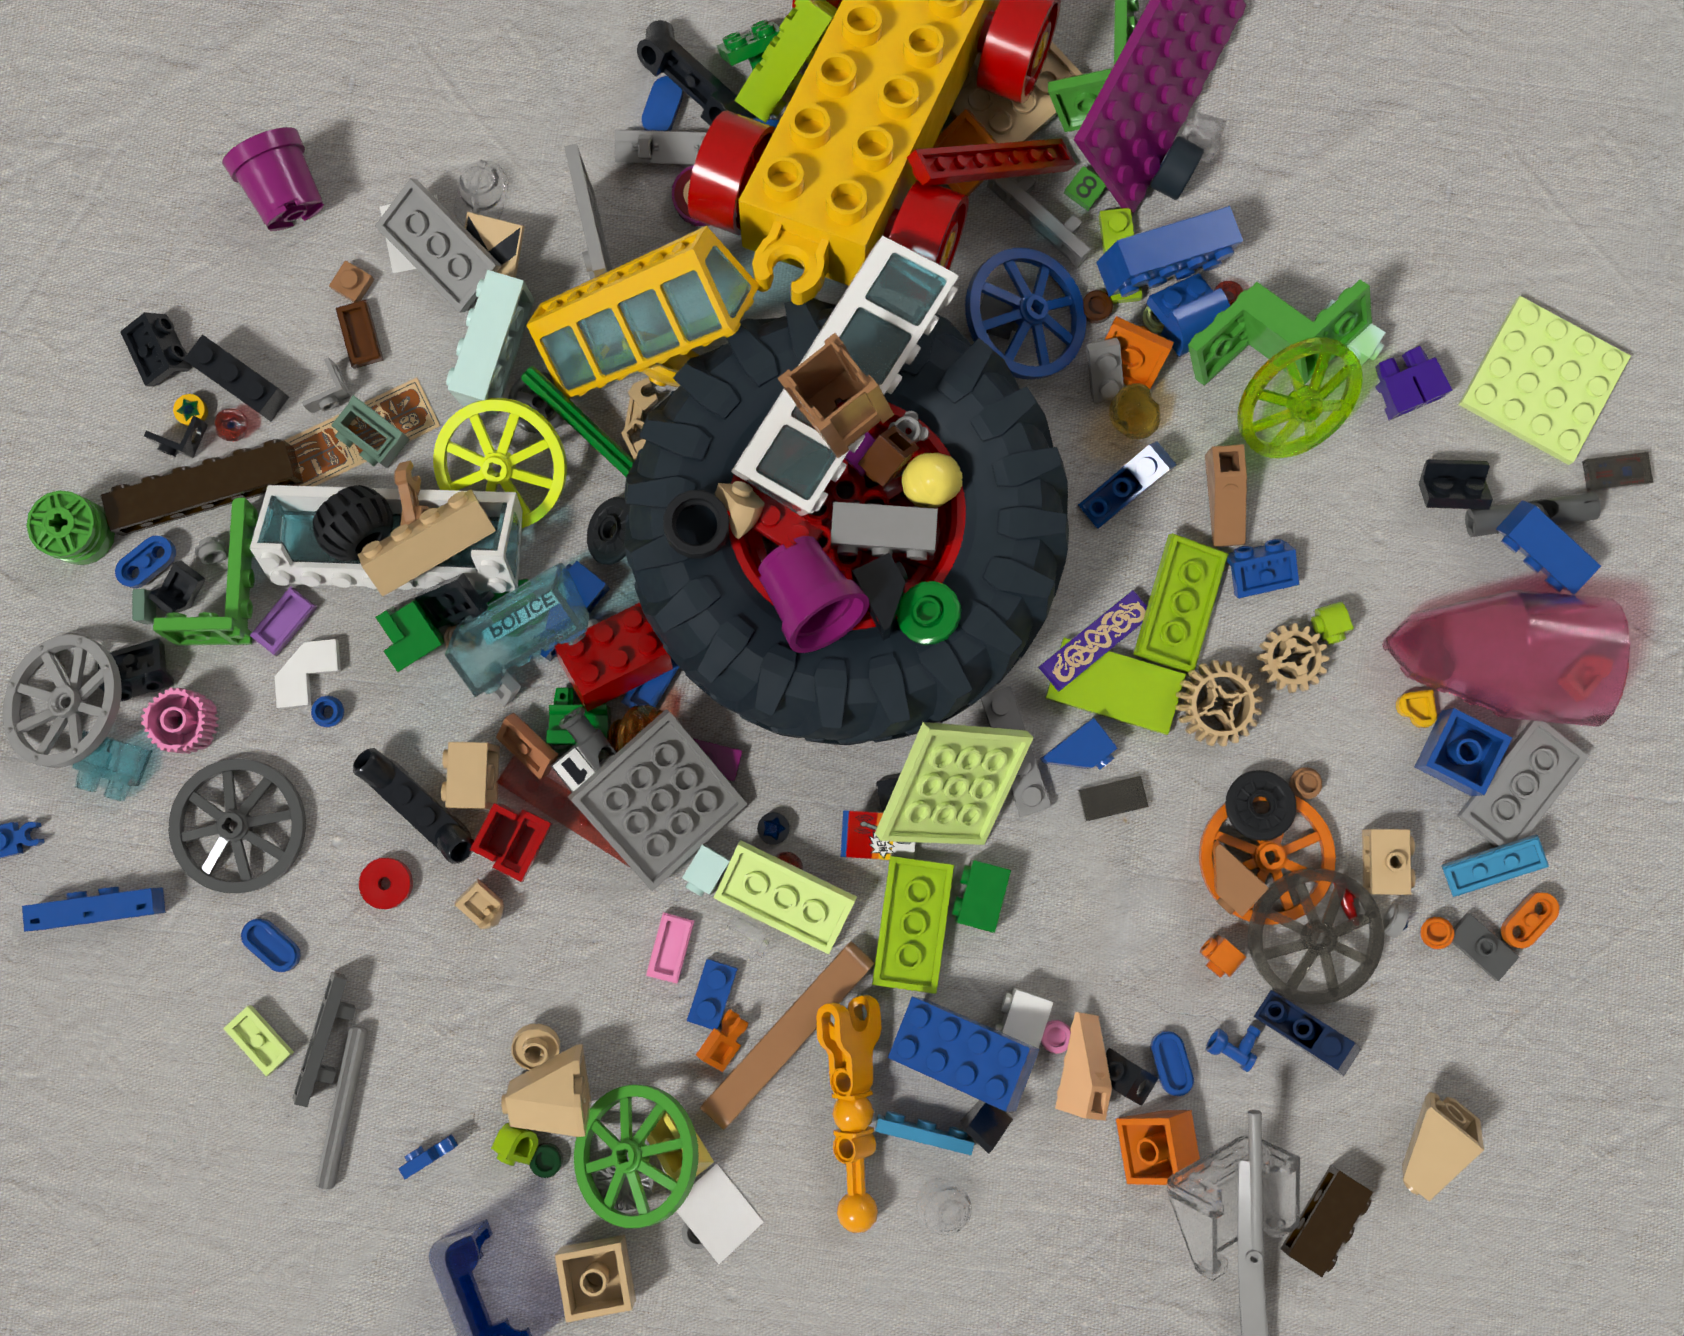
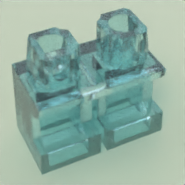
M83 731L82 739L89 733L88 731ZM107 736L89 756L73 764L72 768L79 770L75 787L89 792H96L102 777L109 780L104 796L117 801H125L131 786L140 785L153 751Z

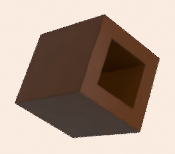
M893 425L878 436L858 465L865 470L870 479L884 487L900 474L919 447Z

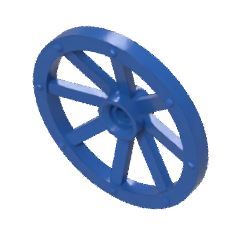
M1030 248L1006 249L982 263L969 282L965 297V316L971 337L974 342L980 338L1005 360L1013 377L1027 380L1046 378L1064 369L1076 357L1086 332L1083 298L1072 276L1058 261L1043 252ZM1015 262L1029 263L1039 268L1032 293ZM1003 264L1020 297L986 282L989 274L997 266ZM1049 275L1058 283L1065 297L1048 301L1043 298ZM981 292L1013 306L1012 311L982 321L980 313ZM1069 306L1071 332L1069 333L1048 314V311ZM1015 321L1019 327L1005 354H1003L990 340L986 331ZM1043 325L1066 344L1061 355L1052 363L1049 362ZM1029 329H1032L1039 366H1028L1013 361Z

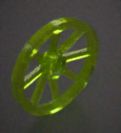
M1324 337L1299 341L1275 354L1255 373L1243 392L1237 411V425L1241 437L1256 453L1269 458L1296 456L1324 442L1349 417L1359 398L1363 382V372L1357 356L1342 342ZM1319 354L1309 386L1305 385L1295 361L1309 355ZM1331 355L1342 358L1345 366L1321 387ZM1284 368L1294 388L1288 396L1264 389L1273 377ZM1346 380L1345 390L1341 399L1325 400ZM1258 400L1287 408L1284 411L1253 422V413ZM1333 411L1328 416V418L1316 428L1315 420L1322 414V412ZM1288 421L1271 442L1263 441L1255 434ZM1304 422L1305 435L1285 442L1298 426Z

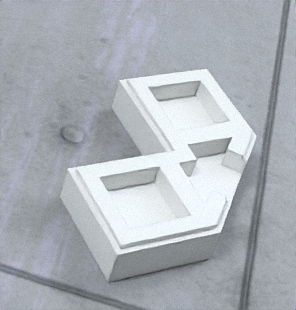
M330 639L304 642L274 676L277 708L312 706L309 674L341 671L339 640Z

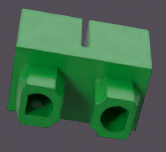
M556 688L554 705H549V730H547L546 743L550 745H576L577 742L566 729H561L559 723L568 713L578 707H583L585 710L584 715L594 728H599L611 743V707L604 703L587 712L583 705H574V688Z

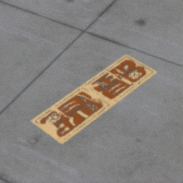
M417 377L364 402L403 432L410 439L409 441L440 427ZM339 415L284 440L294 447L303 483L293 486H317L367 462L359 456L363 450L357 445L353 444L349 448L335 437L338 431L331 425ZM358 416L347 427L376 451L387 440V438Z

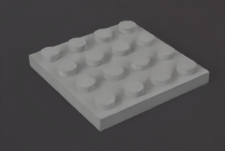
M667 709L568 796L651 891L658 887L692 856L701 845H704L747 805L746 801Z

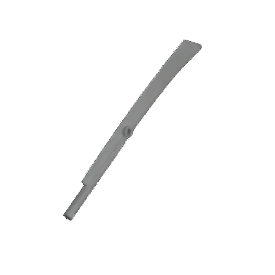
M1249 1110V1159L1239 1160L1237 1245L1241 1336H1269L1264 1273L1262 1112L1259 1110Z

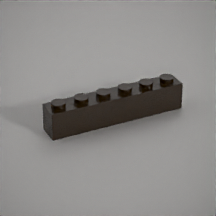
M273 439L264 442L263 447L254 450L250 448L239 449L232 453L233 456L223 459L220 457L208 458L202 461V465L193 468L182 466L171 471L172 474L144 477L141 479L142 483L132 486L129 484L114 486L111 488V492L100 495L109 529L118 535L125 536L232 504L235 498L250 499L266 493L268 485L293 486L303 483L294 447L281 439Z

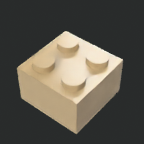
M448 742V749H444L442 758L443 768L447 769V781L443 782L441 786V799L446 801V808L490 810L494 803H498L500 746L479 742Z
M625 1235L559 1248L555 1254V1261L566 1323L633 1309L636 1296Z

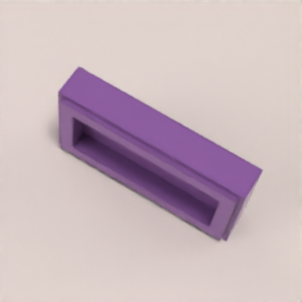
M290 586L250 636L273 655L277 656L317 609V606Z

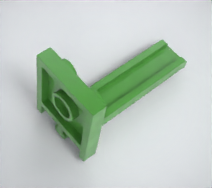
M1115 0L1114 65L1138 23L1136 16H1134V12L1139 11L1138 0ZM1112 68L1048 82V93L1064 132L1080 129Z
M235 498L232 501L225 617H219L216 613L203 612L199 613L198 617H187V615L181 613H168L166 618H154L153 631L176 646L252 645V637L250 636L252 631L248 629V619H251L253 614V605L249 597L250 588H253L255 583L254 571L251 569L252 557L255 556L250 550L254 527H256L258 521V512L246 498Z

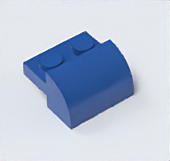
M1199 273L1150 295L1146 303L1164 325L1161 335L1174 342L1172 348L1179 357L1189 352L1188 344L1195 334L1207 328L1218 313L1230 307L1223 290L1219 288L1213 291Z

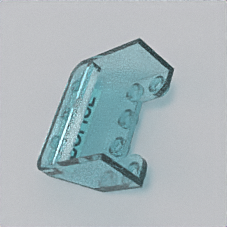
M558 563L490 603L488 609L475 618H472L470 615L459 623L453 632L445 656L474 697L483 692L488 695L502 686L501 679L504 677L506 669L513 665L520 667L533 658L532 654L538 650L543 649L547 651L558 643L573 645L583 639L586 635L585 632L587 631L590 615L569 571L563 563Z

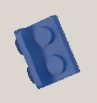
M1282 539L1269 540L1265 542V545L1254 548L1251 546H1241L1235 548L1234 552L1228 553L1227 562L1231 565L1234 595L1238 599L1300 585L1296 549Z

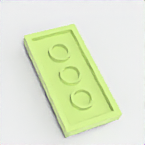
M740 840L713 898L818 950L830 954L857 896Z

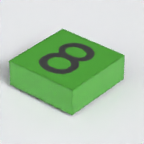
M1083 166L1066 187L1064 194L1089 211L1107 187L1101 178Z

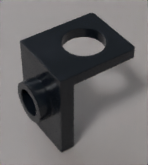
M193 416L180 444L147 430L144 437L159 444L157 450L170 456L176 457L177 453H181L194 458L208 424L200 418ZM197 428L196 436H195V438L192 440L193 432H194L195 429Z
M1108 1048L1106 1058L1112 1089L1142 1106L1158 1078L1113 1049ZM1146 1080L1144 1089L1141 1093L1137 1094L1140 1084Z

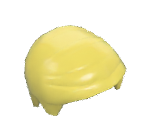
M923 453L913 458L906 466L902 474V486L905 496L915 506L920 508H937L958 494L962 487L961 479L963 477L960 467L951 456L941 453Z

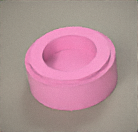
M1060 1020L1048 1021L1041 1040L1042 1046L1051 1053L1059 1054L1065 1052L1070 1039V1027Z

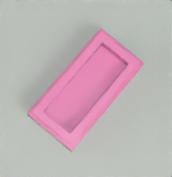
M663 912L646 976L678 984L695 920Z

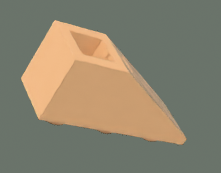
M1075 1012L1070 1028L1071 1034L1067 1053L1064 1057V1067L1057 1091L1055 1109L1085 1119L1106 1120L1112 1085L1099 1016Z

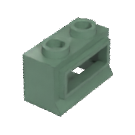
M354 395L331 425L338 431L335 435L337 439L349 448L353 444L357 445L363 450L359 456L374 467L379 462L387 469L410 440L403 432ZM356 416L387 438L378 451L347 428Z

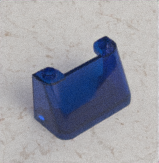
M487 1219L442 1237L432 1245L428 1255L429 1263L457 1336H532L529 1327L523 1330L515 1329L510 1325L508 1318L494 1324L490 1320L472 1272L479 1263V1259L484 1256L482 1253L483 1243L493 1235Z

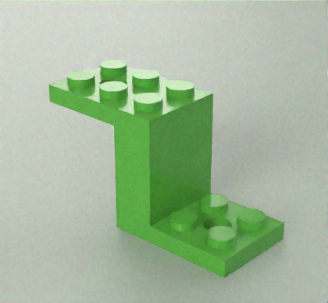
M1361 279L1358 280L1351 288H1346L1340 294L1338 300L1328 309H1323L1313 322L1256 282L1248 290L1241 292L1230 307L1218 313L1207 328L1195 334L1191 339L1188 348L1195 379L1205 386L1250 345L1301 384L1305 385L1372 323L1370 286Z

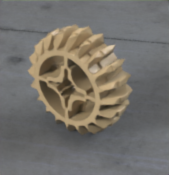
M1212 660L1209 668L1205 663L1199 664V673L1195 670L1188 672L1192 682L1186 680L1180 682L1181 686L1186 688V692L1176 693V697L1184 699L1183 704L1176 705L1175 708L1178 711H1185V714L1180 716L1178 720L1180 723L1190 722L1186 726L1185 731L1188 734L1196 731V741L1201 742L1206 738L1207 745L1214 746L1217 741L1219 746L1224 747L1227 746L1228 738L1232 743H1238V733L1245 737L1250 735L1246 727L1247 725L1253 727L1258 725L1257 721L1252 719L1253 714L1261 715L1262 710L1255 708V703H1260L1263 699L1261 696H1254L1253 693L1260 686L1258 684L1249 685L1253 675L1251 673L1242 675L1243 667L1241 665H1236L1232 669L1230 661H1224L1220 665L1218 660ZM1224 677L1236 686L1237 690L1224 692L1221 685L1216 684L1214 678ZM1203 687L1205 698L1202 703L1197 705V697ZM1216 698L1225 699L1223 700L1224 704L1221 705L1222 709L1212 708L1214 707V702H1218L1215 700ZM1241 701L1240 711L1235 719L1233 709ZM1213 714L1217 721L1222 723L1223 728L1213 730L1204 724L1200 717Z

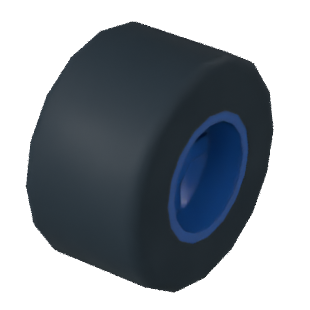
M1178 136L1155 175L1151 187L1174 200H1178L1201 160L1204 149Z

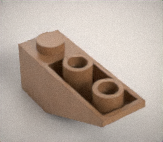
M1244 444L1212 446L1205 454L1213 547L1245 545L1247 472Z

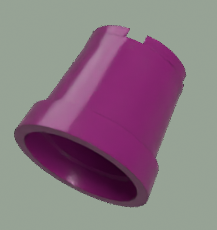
M292 127L271 129L254 135L233 147L222 160V164L231 179L241 185L263 223L270 231L291 228L294 226L292 221L301 217L306 221L319 213L324 207L322 197L303 155L305 147L298 130Z
M802 536L794 539L796 545L786 549L784 544H782L767 555L759 566L758 571L761 577L758 576L782 621V632L790 648L798 653H807L824 648L851 631L866 614L869 608V598L856 582L848 580L814 537Z

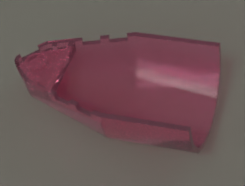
M1512 590L1414 612L1383 640L1382 644L1385 651L1388 650L1400 664V670L1407 678L1443 693L1449 692L1465 699L1464 702L1487 708L1493 711V714L1502 718L1599 727L1614 714L1623 695L1629 670L1630 637L1628 621L1622 606L1614 599Z

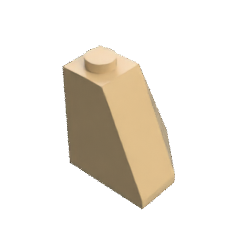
M583 1044L575 1045L509 1081L507 1093L502 1094L501 1106L503 1114H508L510 1127L575 1137L586 1136L592 1101Z
M1432 1092L1425 1096L1402 1163L1405 1186L1413 1194H1420L1428 1201L1434 1198L1484 1151L1480 1119L1456 1099L1446 1097L1441 1101L1439 1100L1440 1097Z

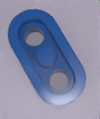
M155 535L147 538L117 563L115 568L117 580L122 585L130 588L143 587L173 563L176 557L175 545L169 539ZM160 548H164V555L158 558L157 551ZM135 568H139V575L133 578L132 571Z

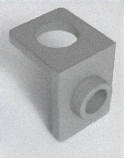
M329 357L324 360L336 387L302 402L303 406L311 413L319 410L328 411L334 409L339 405L340 401L351 397L337 365Z

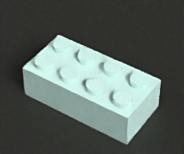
M487 270L485 279L481 278L477 285L476 296L478 300L475 309L471 308L469 310L466 320L468 330L465 338H461L458 342L456 355L459 357L455 368L452 367L449 370L446 380L449 392L463 406H467L475 401L486 400L487 398L503 397L535 300L524 280ZM486 411V413L493 414V415H497V412H498V411Z

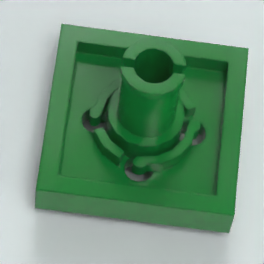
M762 20L751 25V31L740 35V32L731 33L722 38L723 43L716 45L719 54L731 66L748 59L753 70L763 59L762 55L769 43L780 32V26L774 22L768 23V20Z

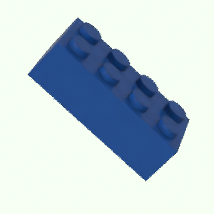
M1228 206L1117 240L1096 263L1109 297L1121 294V297H1127L1138 292L1139 287L1148 285L1152 289L1165 284L1168 278L1176 276L1177 280H1181L1195 273L1194 270L1203 268L1204 271H1210L1222 265L1221 260L1235 254L1234 249L1243 242V238L1232 209Z
M912 996L888 1058L1005 1112H1014L1017 1110L1040 1049L925 998Z

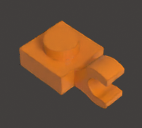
M731 1009L723 1016L721 1031L714 1028L696 1053L699 1059L721 1072L726 1069L741 1047V1044L736 1040L745 1032L749 1024Z

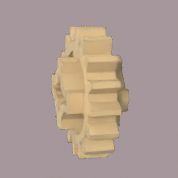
M1297 623L1291 624L1289 631H1287L1284 625L1277 627L1278 635L1273 631L1266 635L1270 643L1262 642L1259 645L1260 648L1265 650V653L1257 656L1258 660L1265 663L1264 666L1259 668V672L1267 671L1269 676L1265 681L1267 683L1274 680L1277 681L1276 690L1278 691L1282 690L1286 685L1289 693L1296 692L1297 685L1302 692L1309 689L1308 682L1312 685L1320 682L1316 674L1323 675L1327 672L1321 666V663L1329 661V657L1322 656L1321 651L1325 650L1327 645H1318L1317 641L1321 636L1319 633L1313 636L1308 635L1310 632L1309 626L1302 628L1301 631H1298ZM1296 639L1303 641L1308 647L1298 644ZM1277 645L1279 652L1276 659H1273V652ZM1304 654L1295 662L1289 663L1288 661L1282 663V660L1287 659L1290 655ZM1310 658H1313L1311 669L1308 671L1307 664ZM1280 669L1288 673L1290 678L1283 676L1278 670Z

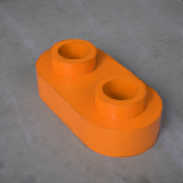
M1535 892L1528 895L1503 922L1501 926L1503 940L1509 946L1515 948H1527L1533 945L1559 915V904L1555 897L1543 892ZM1538 902L1542 905V912L1540 914H1537L1534 909ZM1515 926H1519L1521 929V934L1518 937H1515L1513 934Z

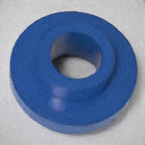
M322 696L314 702L311 715L316 724L330 728L341 722L344 716V707L339 699L333 696ZM331 706L333 708V715L327 718L324 715V710L326 707Z

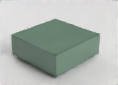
M133 589V621L145 625L154 624L156 603L148 598L151 591L147 589Z

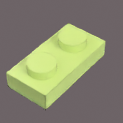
M252 1005L247 1006L223 1028L265 1076L271 1075L294 1053Z

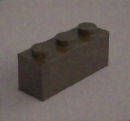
M1330 1165L1280 1249L1298 1263L1323 1277L1325 1272H1330L1335 1266L1338 1258L1336 1254L1343 1243L1346 1244L1351 1239L1355 1230L1353 1225L1359 1215H1364L1369 1209L1372 1201L1370 1197L1373 1192Z

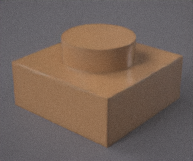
M345 260L329 284V287L354 303L362 300L375 279L370 274Z

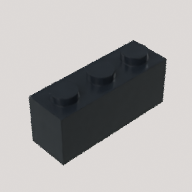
M203 334L183 359L270 422L289 399V396Z

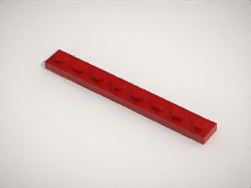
M1062 138L915 149L907 156L913 168V174L922 186L1068 172L1076 165Z

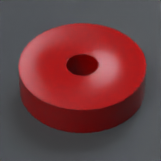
M394 858L373 860L363 869L359 878V890L362 898L370 906L377 909H392L400 906L408 899L413 888V877L409 868L403 862ZM385 877L391 882L387 890L381 885V881Z

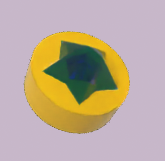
M185 394L176 400L173 413L180 423L189 426L193 416L205 421L208 416V407L198 396Z

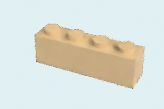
M470 489L467 492L461 491L449 498L448 503L437 509L431 508L426 510L415 522L409 525L403 524L398 526L391 532L389 537L382 541H373L367 544L362 549V552L358 554L362 568L383 597L494 533L496 530L474 492Z

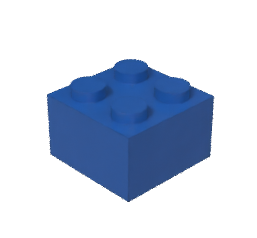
M1455 708L1443 710L1440 712L1414 768L1470 796H1482L1486 794L1512 737Z

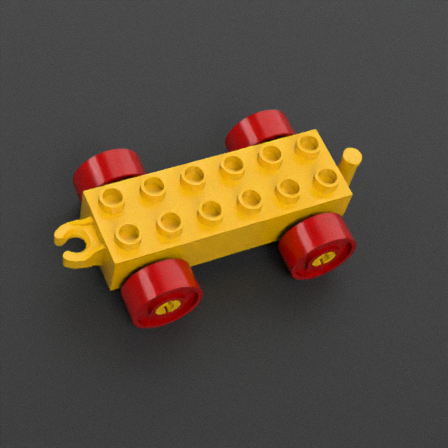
M793 0L792 8L796 7V5L794 4L796 0ZM826 0L837 8V11L777 127L775 128L728 110L721 112L709 127L698 151L688 191V211L690 217L732 234L741 235L742 247L755 251L752 262L753 278L760 285L758 288L760 292H766L771 288L774 278L773 268L777 262L782 261L804 269L801 277L791 283V301L795 305H803L813 299L821 290L825 277L849 286L882 235L950 270L967 217L968 196L939 185L922 186L915 178L912 171L913 168L907 156L915 149L933 148L978 52L982 53L977 73V87L979 89L1022 104L1028 100L1040 76L1052 43L1059 17L1061 0ZM904 258L936 281L941 283L945 280L943 277ZM889 259L881 270L880 285L883 289L927 304L935 291Z

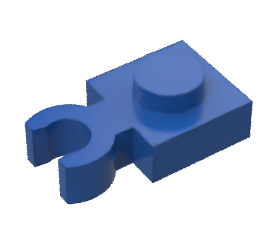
M18 822L1 824L0 859L23 854L22 844L26 846H40L44 844V839L33 840L30 836L32 829L42 827L41 823L27 822L21 826L20 830Z
M451 1134L426 1151L420 1146L404 1156L407 1162L398 1169L405 1180L453 1150L458 1144Z

